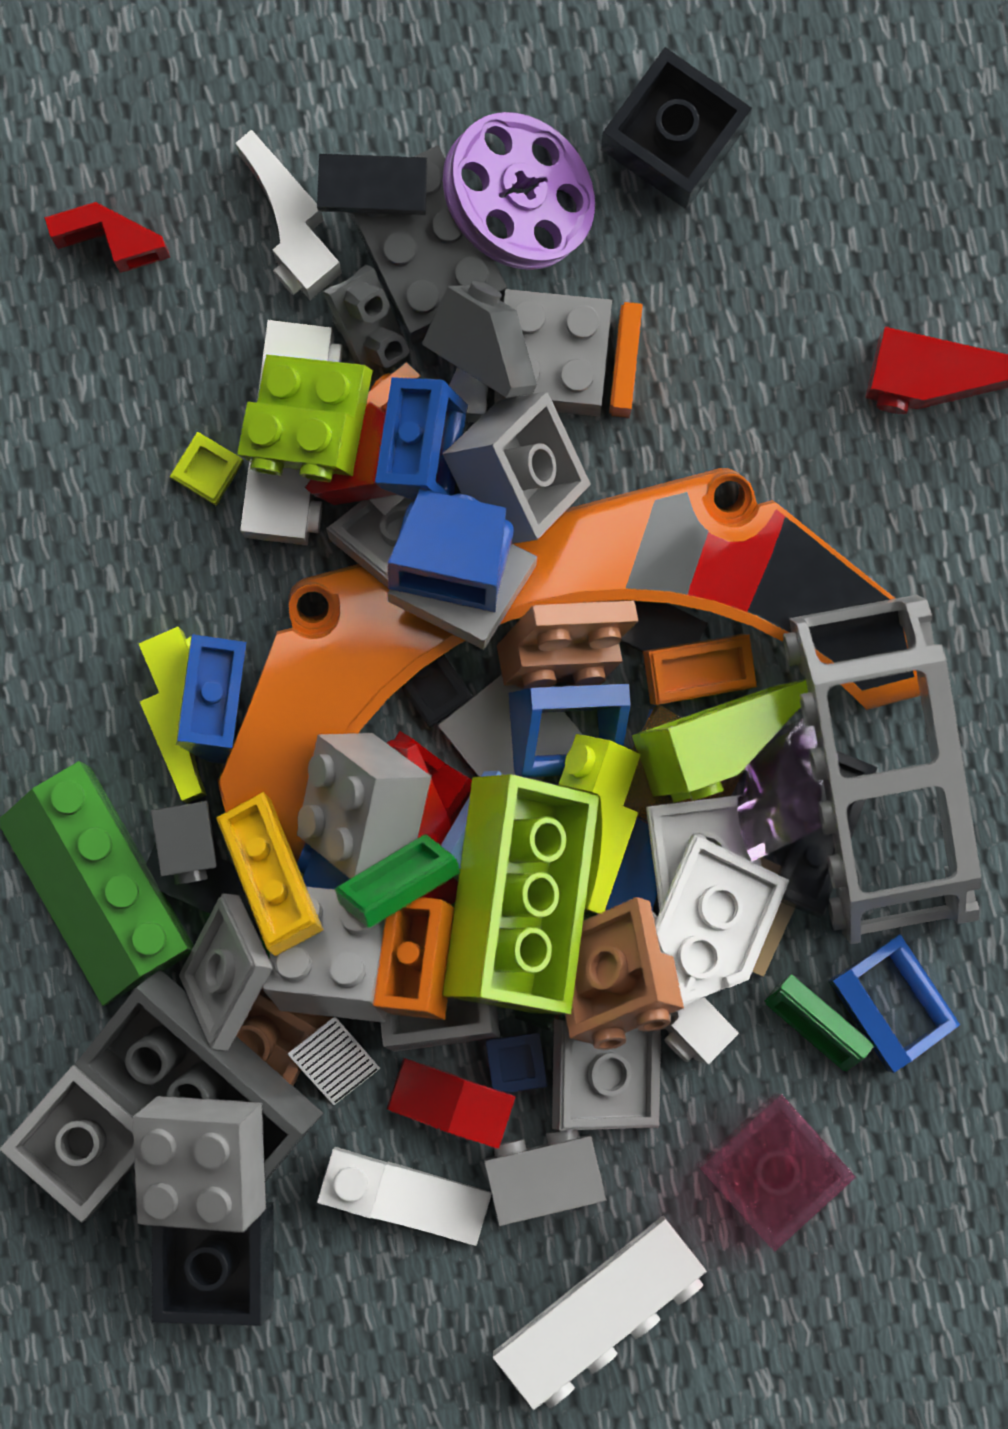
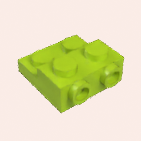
M266 354L257 403L247 402L237 455L251 462V470L268 475L281 476L283 468L299 469L301 477L323 482H331L333 474L353 476L373 370L360 364Z

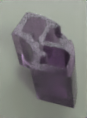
M803 717L781 728L744 768L748 772L745 780L744 794L738 797L737 808L741 834L751 861L822 828L818 802H822L823 780L815 781L809 757V748L817 747L814 726L806 727Z

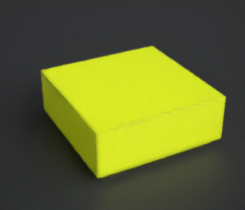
M197 432L171 473L170 478L216 506L244 460Z

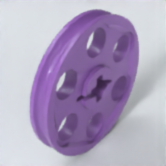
M510 112L491 114L474 122L457 138L447 154L443 168V190L448 209L464 236L486 256L513 268L525 270L542 269L560 262L586 238L595 213V196L592 181L580 155L567 139L551 126L524 114ZM485 133L495 134L501 139L505 147V155L495 154L488 148L485 142ZM532 144H538L546 148L552 158L551 166L543 165L536 160L532 153ZM462 169L474 171L482 181V191H474L465 185L461 175ZM537 184L526 195L524 193L516 194V192H513L511 194H508L506 197L501 198L512 187H514L515 189L523 188V190H525ZM557 190L567 192L572 196L576 204V213L568 212L560 206L556 197ZM487 216H493L501 220L507 230L506 239L498 238L489 231L486 225ZM534 227H542L551 234L554 240V249L544 248L538 243L534 235Z

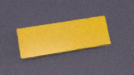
M262 792L216 817L266 948L276 956L323 931L271 799Z

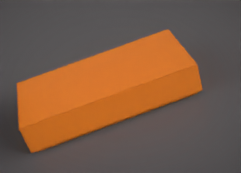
M624 302V305H621L609 408V413H612L611 416L630 418L643 307L641 303Z
M739 634L643 651L650 704L653 705L757 687L750 634Z

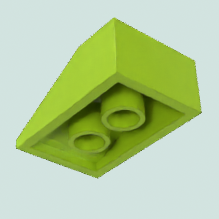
M806 679L774 685L633 734L632 738L637 753L641 754L640 762L651 796L671 795L674 803L689 798L697 800L723 791L721 781L739 775L801 707L800 694L808 693Z

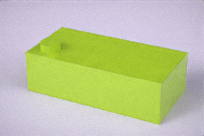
M512 774L472 777L442 996L529 1013L571 1014L599 795Z

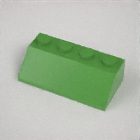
M81 761L74 763L32 788L0 817V828L102 1006L109 1004L136 988L160 969L164 971L190 955L194 944L165 894L160 891L146 865V861L90 766Z

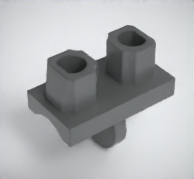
M365 265L348 280L323 291L333 313L332 322L336 330L341 332L355 364L365 365L373 370V373L381 367L389 368L408 356L410 350L373 267Z

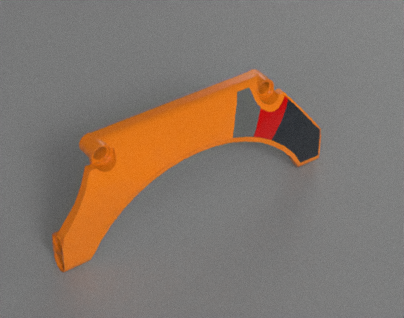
M717 468L568 508L538 540L513 543L536 555L537 566L500 624L523 617L532 605L631 600L670 603L713 612L750 625L783 642V634L791 632L789 618L896 598L773 500L757 504L750 482L742 475L728 468ZM726 481L736 482L739 487L737 501L726 508L717 507L714 502L716 488ZM359 564L306 577L299 580L291 588L288 605L292 628L276 632L254 693L233 742L232 750L218 779L225 812L262 792L271 799L296 862L299 861L306 843L297 836L298 814L303 807L309 778L308 766L314 754L317 735L358 734L387 699L415 674L465 641L388 602L389 589ZM307 592H318L326 598L328 605L322 614L310 617L304 615L297 606L299 598ZM898 611L809 627L816 655L819 661L824 664L908 649L906 635L899 622ZM916 670L840 684L866 710L920 696Z

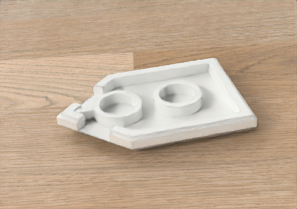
M752 794L646 807L659 910L662 908L692 834H696L761 866Z
M692 834L655 922L660 952L674 957L684 1006L749 980L790 881L696 834Z

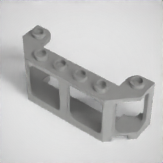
M919 595L789 618L791 632L783 634L784 650L788 665H798L800 673L806 678L808 693L800 694V704L806 727L814 726L817 747L809 748V757L815 781L823 780L826 801L818 802L819 817L824 835L832 834L836 854L827 856L830 880L833 888H836V897L829 898L828 901L830 920L833 930L842 929V934L850 944L861 943L862 934L935 920L953 919L957 924L979 920L980 909L978 902H976L974 890L981 889L982 876L947 660L942 644H934L931 627L932 613L928 601ZM898 611L899 622L904 629L908 649L824 664L819 661L809 627ZM916 670L931 762L852 778L843 777L838 766L827 701L828 690L838 684ZM935 786L948 866H944L946 878L874 892L861 891L858 886L846 814L849 804L858 800ZM938 896L945 897L946 905L861 921L862 915L870 909Z

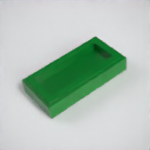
M424 834L335 888L339 904L369 929L459 874L460 869L455 856L427 834Z
M792 974L777 985L764 1000L770 1009L842 1071L847 1072L864 1060L875 1046Z

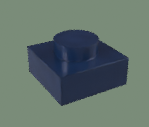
M539 1032L486 1040L492 1087L494 1089L509 1093L547 1087Z

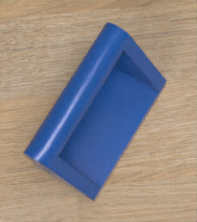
M391 378L375 483L382 489L414 501L420 489L449 496L455 494L456 481L450 472L443 453L464 434L468 404L444 380Z
M192 634L176 745L205 761L225 763L233 746L246 642Z
M629 684L540 687L508 693L513 764L516 776L525 778L561 776L563 773L567 754L535 756L542 713L597 710L599 738L611 740L624 746L631 706Z
M901 934L895 936L828 980L863 1035L875 1045L872 1049L888 1072L895 1073L960 1025ZM888 956H890L936 1026L904 1048L858 980V977Z

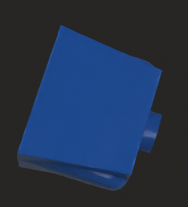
M420 489L415 501L411 502L406 508L396 545L388 561V589L496 612L497 597L514 535L512 523L506 520V508L479 502L477 499L465 494L449 496Z

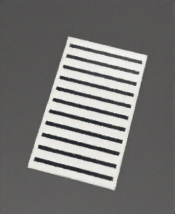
M333 1017L288 1053V1056L333 1105L380 1069L336 1017Z

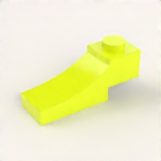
M176 627L138 643L159 691L158 694L140 701V704L181 800L185 803H190L207 794L199 775L195 755L176 745L191 637L186 639L184 632L179 627Z
M576 734L572 747L566 756L565 767L558 785L599 795L585 911L600 914L606 909L639 813L623 805L641 754L611 740Z

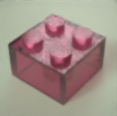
M775 1092L696 1164L774 1252L856 1178L787 1099L778 1092Z

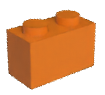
M418 898L385 918L373 1006L392 1015L445 1020L448 997L442 995L455 907L443 900Z

